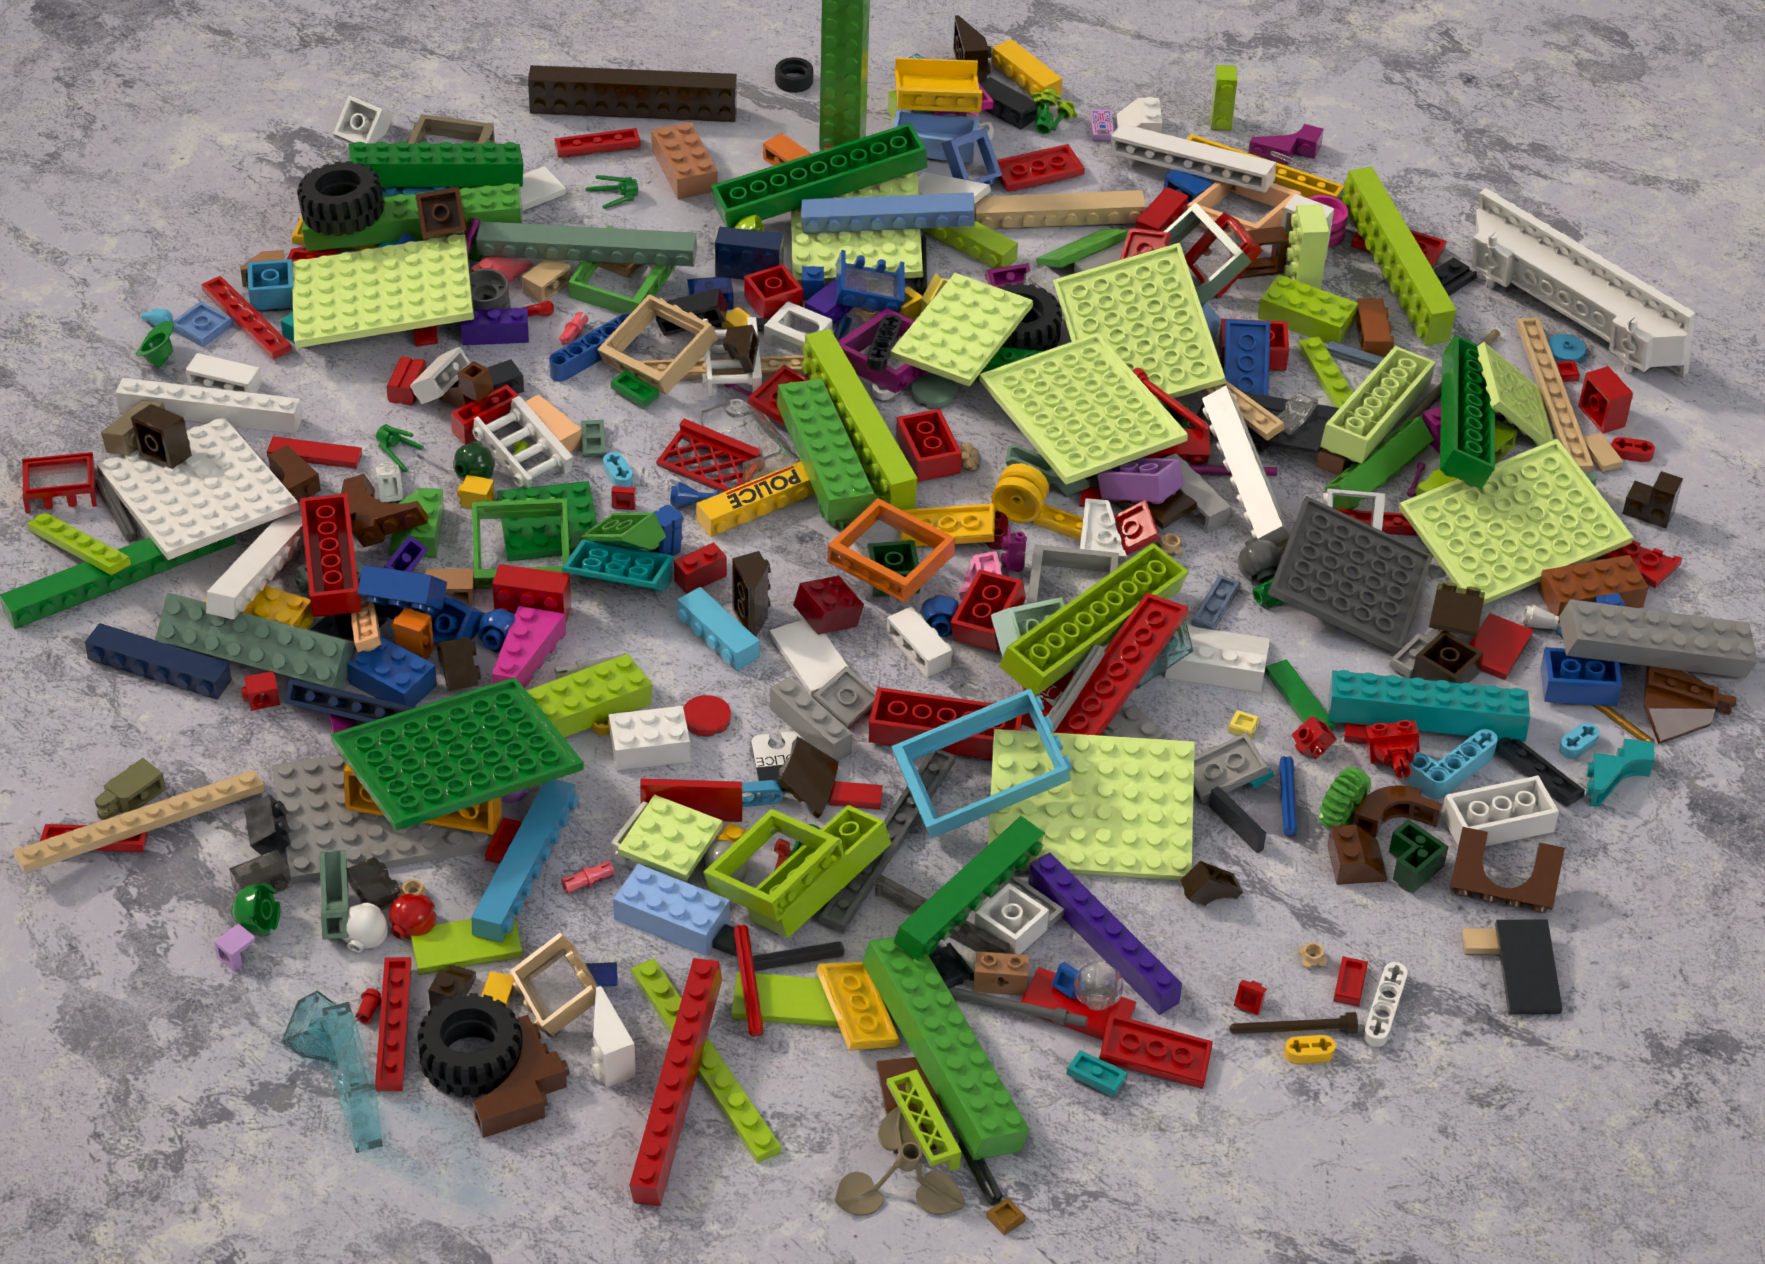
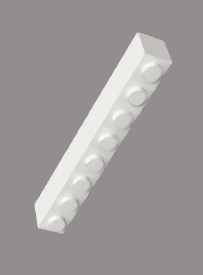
M1122 123L1111 135V154L1264 193L1275 181L1276 162Z
M122 378L116 390L119 413L123 414L141 400L163 402L165 410L180 415L185 421L210 423L215 419L226 418L233 427L297 434L302 421L300 398Z
M1224 386L1202 398L1205 405L1203 412L1206 418L1212 422L1209 426L1215 438L1218 437L1219 442L1216 445L1220 453L1225 455L1226 459L1223 460V463L1228 472H1231L1233 475L1230 477L1232 485L1236 490H1239L1240 494L1237 495L1241 506L1246 508L1247 512L1244 513V516L1249 525H1252L1254 528L1251 531L1253 538L1257 537L1260 541H1270L1277 544L1289 538L1290 532L1235 396L1227 386Z
M287 514L275 519L207 591V614L235 619L240 612L244 611L249 602L254 600L255 596L264 589V586L273 579L274 575L282 569L287 561L291 560L293 554L299 551L304 544L302 516Z

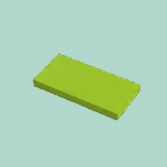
M515 918L511 933L505 935L502 943L472 935L471 919L436 924L431 931L424 935L411 936L418 975L448 970L451 964L466 967L523 957Z
M737 972L731 1019L747 1020L740 972ZM755 973L762 1021L830 1027L838 1026L819 978Z

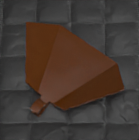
M1646 666L1644 709L1658 744L1709 727L1712 724L1716 707L1719 708L1720 712L1730 715L1732 707L1736 705V697L1719 693V687L1706 684L1689 671Z

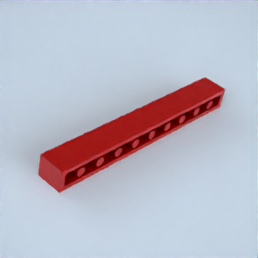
M693 958L629 1184L634 1203L661 1206L723 980L719 961Z

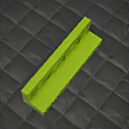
M917 1069L888 1078L886 1084L930 1167L945 1162L949 1171L959 1169L961 1150ZM906 1083L905 1089L907 1093L898 1090L896 1085ZM910 1102H913L918 1113L908 1109ZM921 1123H924L929 1134L920 1131ZM933 1143L940 1153L935 1156L930 1150Z

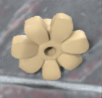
M969 442L961 444V464L966 469L969 468L970 471L976 470V466L980 465L979 459L976 457L979 455L977 448L973 449L972 444Z

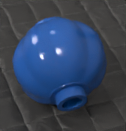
M939 594L924 601L919 614L924 617L925 622L931 628L937 631L940 637H947L953 635L950 622L959 604L953 597Z
M495 609L482 616L479 622L478 636L487 649L496 653L501 652L503 645H500L505 641L510 626L515 622V614L505 609Z

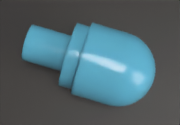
M156 308L152 309L151 312L143 311L142 320L150 321L152 325L157 326L164 321L172 322L173 315L169 310Z

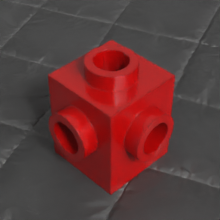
M1313 715L1292 734L1296 742L1295 747L1303 756L1307 754L1314 759L1323 755L1337 741L1327 723Z

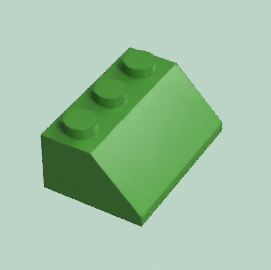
M418 488L398 504L418 501L429 516L428 523L392 533L389 556H393L406 538L411 535L428 548L424 557H437L444 514L443 489Z
M612 513L581 535L580 538L581 540L651 551L660 545L659 542L665 539L666 535L655 513Z

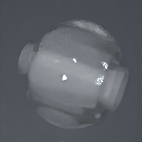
M1095 961L1087 964L1075 975L1074 990L1076 997L1092 1010L1098 1011L1110 1007L1118 1002L1122 996L1123 979L1117 969L1104 961Z

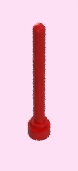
M1139 367L1132 370L1154 396L1201 431L1208 429V424L1152 383L1144 370Z

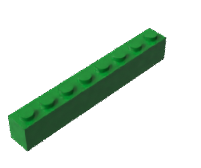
M1020 816L898 927L894 943L918 961L925 954L930 955L940 940L945 941L948 939L954 927L957 925L959 927L962 926L972 911L977 912L987 897L992 898L1002 883L1007 884L1017 869L1021 871L1031 856L1036 857L1041 852L1044 846L1042 840L1045 832L1024 817Z

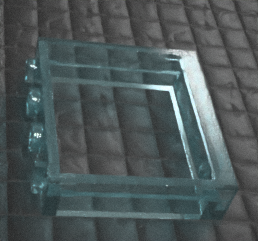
M345 1002L322 1008L330 1070L355 1153L382 1147L376 1088L350 1003ZM340 1070V1075H337L336 1071Z

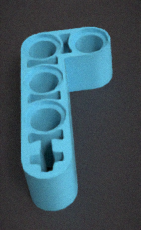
M1480 730L1439 762L1434 761L1424 753L1417 752L1414 755L1413 762H1408L1411 774L1406 777V780L1412 786L1422 789L1421 792L1432 799H1441L1494 758L1498 737L1491 730Z

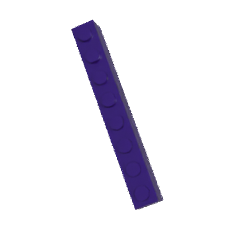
M1049 852L1030 863L1028 884L1064 909V916L1062 918L1158 1015L1180 1003L1182 983L1060 861Z

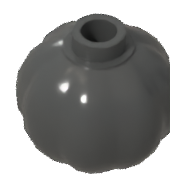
M1257 537L1247 540L1245 547L1238 556V567L1241 574L1250 580H1258L1260 583L1271 580L1281 559L1280 550L1273 542L1260 541Z

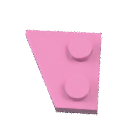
M997 551L973 556L970 563L971 567L964 576L965 582L963 587L959 588L960 599L964 598L979 569L1002 575Z

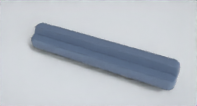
M1333 341L1327 347L1330 355L1374 369L1384 359V357Z

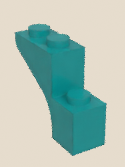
M1624 739L1622 748H1617L1616 755L1594 753L1592 763L1588 762L1586 768V777H1590V781H1587L1586 795L1590 796V806H1601L1616 786L1625 778L1632 776L1650 777L1654 763V742Z

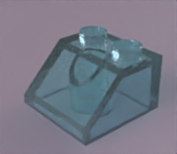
M317 990L297 1001L281 1042L300 1057L338 1064L342 1061L357 1020Z

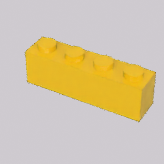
M1010 39L992 47L991 64L1032 95L1034 92L1038 93L1044 92L1045 89H1052L1057 92L1056 95H1061L1063 78L1015 41Z

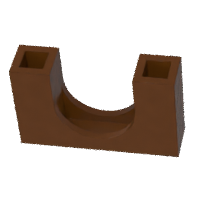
M288 445L268 455L270 470L298 502H300V498H308L321 491L319 473Z
M1462 827L1450 889H1455L1454 894L1470 897V893L1480 895V900L1495 902L1496 898L1506 900L1505 905L1521 908L1522 903L1531 905V910L1546 913L1547 909H1553L1565 851L1564 847L1539 842L1530 878L1518 887L1504 888L1494 884L1487 877L1483 868V855L1488 832Z

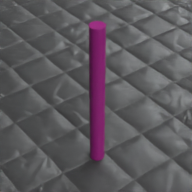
M1189 465L1198 474L1232 475L1225 466ZM1263 467L1267 476H1277V467Z

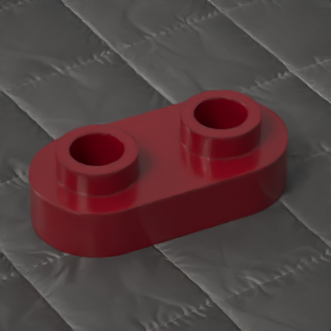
M995 511L994 542H986L990 548L995 550L1003 549L1002 539L1003 536H1007V528L1009 527L1008 517L1003 512Z

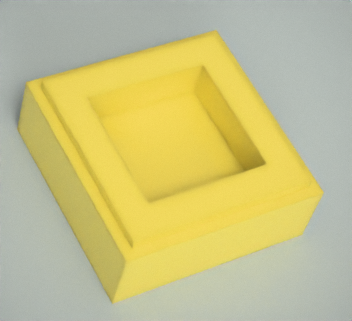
M1236 710L1228 727V732L1238 736L1247 732L1250 739H1252L1260 717Z

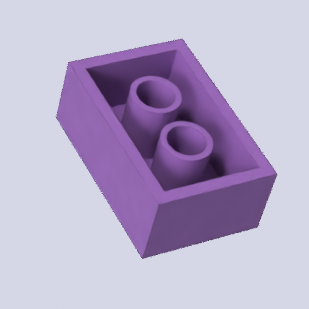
M1139 458L1097 473L1101 499H1111L1112 502L1131 500L1132 503H1140L1146 500L1150 501L1151 504H1160L1184 486L1180 459Z

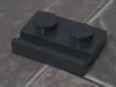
M1455 257L1434 269L1448 296L1477 277V271L1472 272L1469 266Z
M950 942L946 943V947L943 948L937 946L929 955L947 988L961 985L967 979L970 981L974 980V971Z

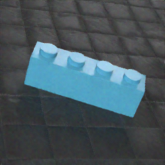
M701 587L677 599V616L682 623H686L696 636H700L711 650H715L725 663L739 670L760 658V641Z

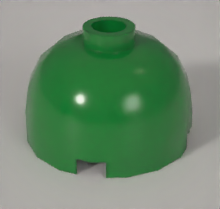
M258 883L248 885L238 892L231 906V915L236 925L240 924L252 935L268 936L271 934L269 933L271 928L276 930L278 927L280 902H275L273 894H277V892L270 884Z

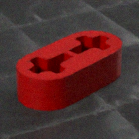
M1617 437L1613 439L1611 444L1620 458L1624 460L1649 462L1653 459L1655 452L1653 443L1646 440Z

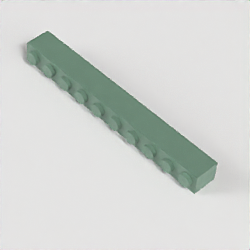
M481 221L476 238L478 255L694 267L697 253V238L694 232Z

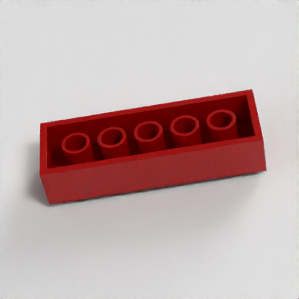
M348 493L300 498L312 617L361 612Z
M877 687L869 720L868 743L893 746L994 703ZM1023 715L940 750L953 755L992 760L994 729L1022 731Z

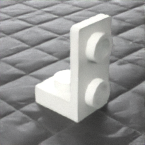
M394 462L380 463L379 467H375L380 501L404 500L399 466L394 465Z

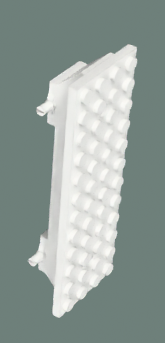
M1487 188L1480 192L1479 208L1476 210L1475 236L1473 237L1472 267L1486 277V287L1488 289H1493L1495 282L1504 287L1513 283L1610 342L1609 351L1623 360V371L1625 373H1631L1633 366L1643 372L1650 367L1665 366L1681 377L1688 373L1695 312L1656 290L1653 286L1641 281L1636 276L1624 271L1618 265L1604 259L1601 255L1589 250L1584 245L1572 240L1566 234L1557 231L1549 224L1520 209L1514 203H1510L1500 197L1497 193Z

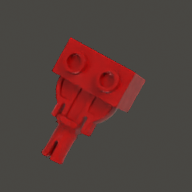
M1402 720L1398 723H1376L1366 726V748L1370 764L1384 763L1386 766H1389V762H1391V768L1395 770V775L1398 778H1402L1401 772H1403L1404 778L1408 777L1411 774L1408 762L1412 763L1414 755L1420 752L1419 731L1415 721Z

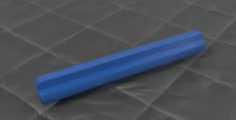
M1282 756L1279 765L1283 833L1286 836H1295L1298 826L1294 761L1291 756Z

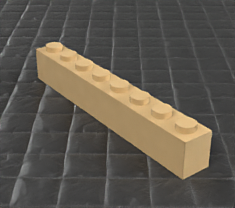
M1143 190L984 196L975 203V221L990 229L1136 223V219L1146 210Z

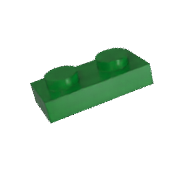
M624 371L610 381L611 389L642 408H645L659 397V390L628 371Z

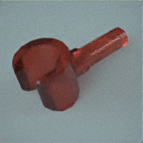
M781 838L777 840L774 846V852L779 854L774 871L783 864L785 858L791 852L790 842Z

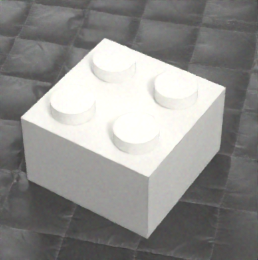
M1008 883L975 913L974 933L1005 954L1020 955L1047 931L1049 910Z

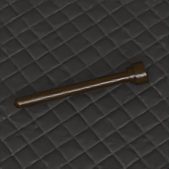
M1345 1012L1339 1018L1233 1023L1230 1025L1229 1030L1232 1034L1340 1029V1031H1345L1346 1034L1358 1033V1018L1356 1012Z

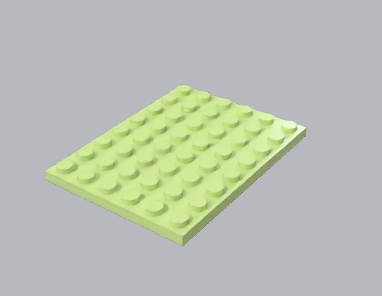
M916 171L834 198L919 195L918 174ZM801 208L791 211L792 276L800 286H802V266L824 267V284L832 282L836 278L835 264L841 250L846 251V263L854 264L856 257L863 255L865 257L864 267L875 268L877 261L883 259L886 261L885 271L896 272L900 261L904 262L905 278L923 277L920 228L803 233ZM859 276L860 278H862V279H864V280H866V281H877V280H878V279H873V278H868V277Z
M454 234L448 237L430 238L417 242L411 241L405 244L387 245L380 248L364 249L350 253L344 252L337 255L300 259L292 262L294 342L296 348L474 319L465 234Z
M1180 243L1053 280L1072 342L1099 333L1131 370L1138 367L1148 374L1149 380L1172 398L1226 383Z
M1099 333L979 374L982 385L1066 485L1188 441L1187 432Z
M1558 439L1496 463L1494 471L1482 489L1468 486L1462 480L1457 479L1403 501L1399 505V510L1451 581L1457 584L1459 588L1467 589L1468 586L1481 589V592H1485L1483 605L1540 582L1542 570L1588 562L1632 543L1634 538Z
M994 729L990 796L1055 769L1038 732ZM1052 733L1053 737L1058 735L1063 750H1060L1062 757L1067 755L1073 768L1069 771L1071 781L989 815L988 845L1020 816L1045 832L1042 840L1044 846L1041 852L1036 857L1031 856L1021 871H1029L1031 862L1050 852L1072 874L1181 880L1192 869L1195 742Z

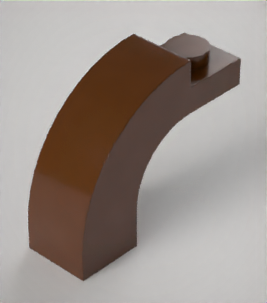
M1404 785L1387 786L1371 792L1360 802L1354 814L1353 825L1359 826L1374 838H1376L1381 826L1386 821L1398 817L1410 818L1437 827L1443 804L1421 797L1422 789Z

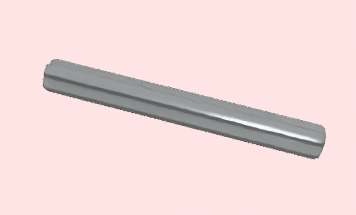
M1092 646L1049 712L1048 716L1054 728L1051 730V733L1055 732L1105 655L1102 646Z

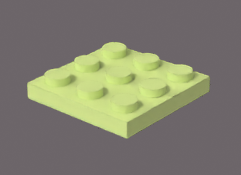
M654 794L618 847V855L687 882L722 829V820Z

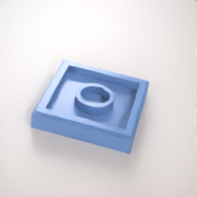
M200 301L173 321V331L204 347L233 326L234 322L231 317Z

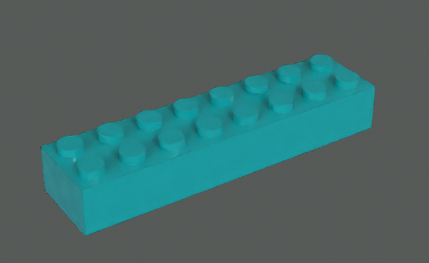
M1332 670L1329 688V721L1371 726L1376 723L1390 724L1408 720L1415 721L1418 731L1472 736L1480 730L1487 729L1493 731L1498 739L1507 737L1511 738V740L1518 739L1526 742L1530 722L1529 696L1527 690L1520 688L1508 689L1499 688L1494 685L1479 686L1471 683H1450L1445 680L1431 681L1422 678H1402L1396 675L1383 676L1369 672L1354 673L1348 670Z

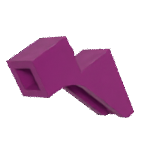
M1304 124L1294 134L1253 137L1250 140L1248 153L1285 166H1289L1294 154L1315 159L1322 145L1324 129Z

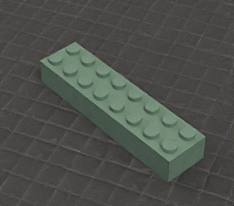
M167 593L155 640L260 669L274 671L275 673L330 688L344 690L348 675L346 663L352 659L355 648L353 641L245 612H240L235 619L207 614V602Z

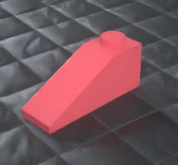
M486 257L471 268V273L480 269H494L501 272L509 283L531 268L533 262L526 258Z

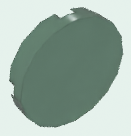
M933 373L922 375L912 385L913 399L919 405L921 403L925 404L927 408L939 409L949 406L956 397V384L953 380Z

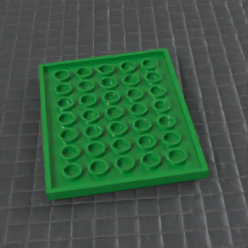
M516 677L331 734V743L395 831L571 775L584 769V762Z

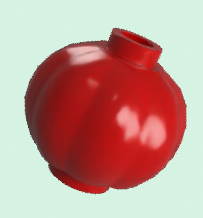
M408 893L399 896L393 902L389 911L392 934L400 940L403 938L411 940V936H421L431 931L436 924L437 918L434 911V903L422 894Z

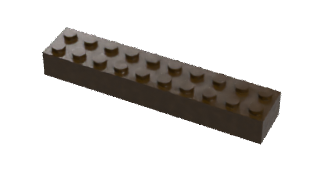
M530 65L528 77L530 114L736 122L737 74Z

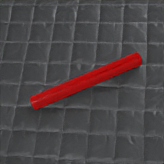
M745 924L737 925L734 928L749 1035L752 1037L762 1036L763 1022L749 930Z

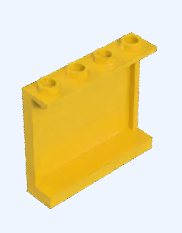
M896 58L894 78L897 109L981 112L982 90H979L977 77L978 61Z

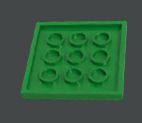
M589 481L497 491L498 501L504 499L567 498L569 555L574 552L581 542L580 536L597 525ZM561 516L500 518L507 562L562 556Z

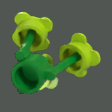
M1045 89L1044 92H1034L1031 95L1032 100L1037 102V117L1034 127L1043 134H1048L1051 130L1055 131L1062 119L1069 120L1071 117L1076 118L1078 116L1074 103L1062 101L1061 96L1056 95L1057 92L1052 89ZM1057 101L1059 106L1057 114L1059 116L1054 121L1053 115L1048 112L1050 106H1055Z

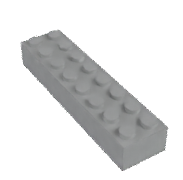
M1571 599L1559 616L1566 656L1746 678L1758 662L1748 622Z

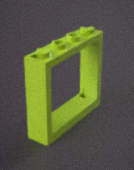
M770 809L704 871L709 891L778 922L845 858L840 838L774 809ZM777 832L817 849L770 895L730 877Z

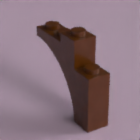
M365 474L343 480L341 494L348 493L352 532L363 548L384 542L385 536L428 523L429 516L418 501L390 504L376 500L375 488Z
M529 1015L518 1018L521 1028L522 1049L515 1068L496 1089L473 1101L474 1119L483 1138L545 1118V1106H548L546 1094L567 1088L566 1076H569L570 1073L566 1061H561L557 1051L549 1053L546 1043L541 1044L539 1027L536 1023L532 1024Z

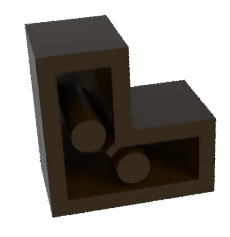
M1661 471L1654 486L1634 481L1626 497L1622 514L1667 529L1676 509L1683 478Z
M469 637L436 642L440 667H443L447 691L478 686L477 680H481L479 665H474L473 656L477 655L475 642L470 641Z

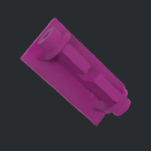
M1010 527L1007 528V536H1003L1002 548L1006 553L1001 554V567H1006V576L1008 577L1009 570L1020 572L1025 567L1027 537L1023 532L1010 533Z

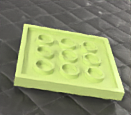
M1483 342L1477 346L1479 352L1478 360L1483 368L1482 375L1487 383L1486 390L1491 398L1490 405L1492 409L1497 413H1502L1510 424L1514 423L1518 426L1522 434L1529 435L1537 446L1553 441L1540 388L1488 344Z

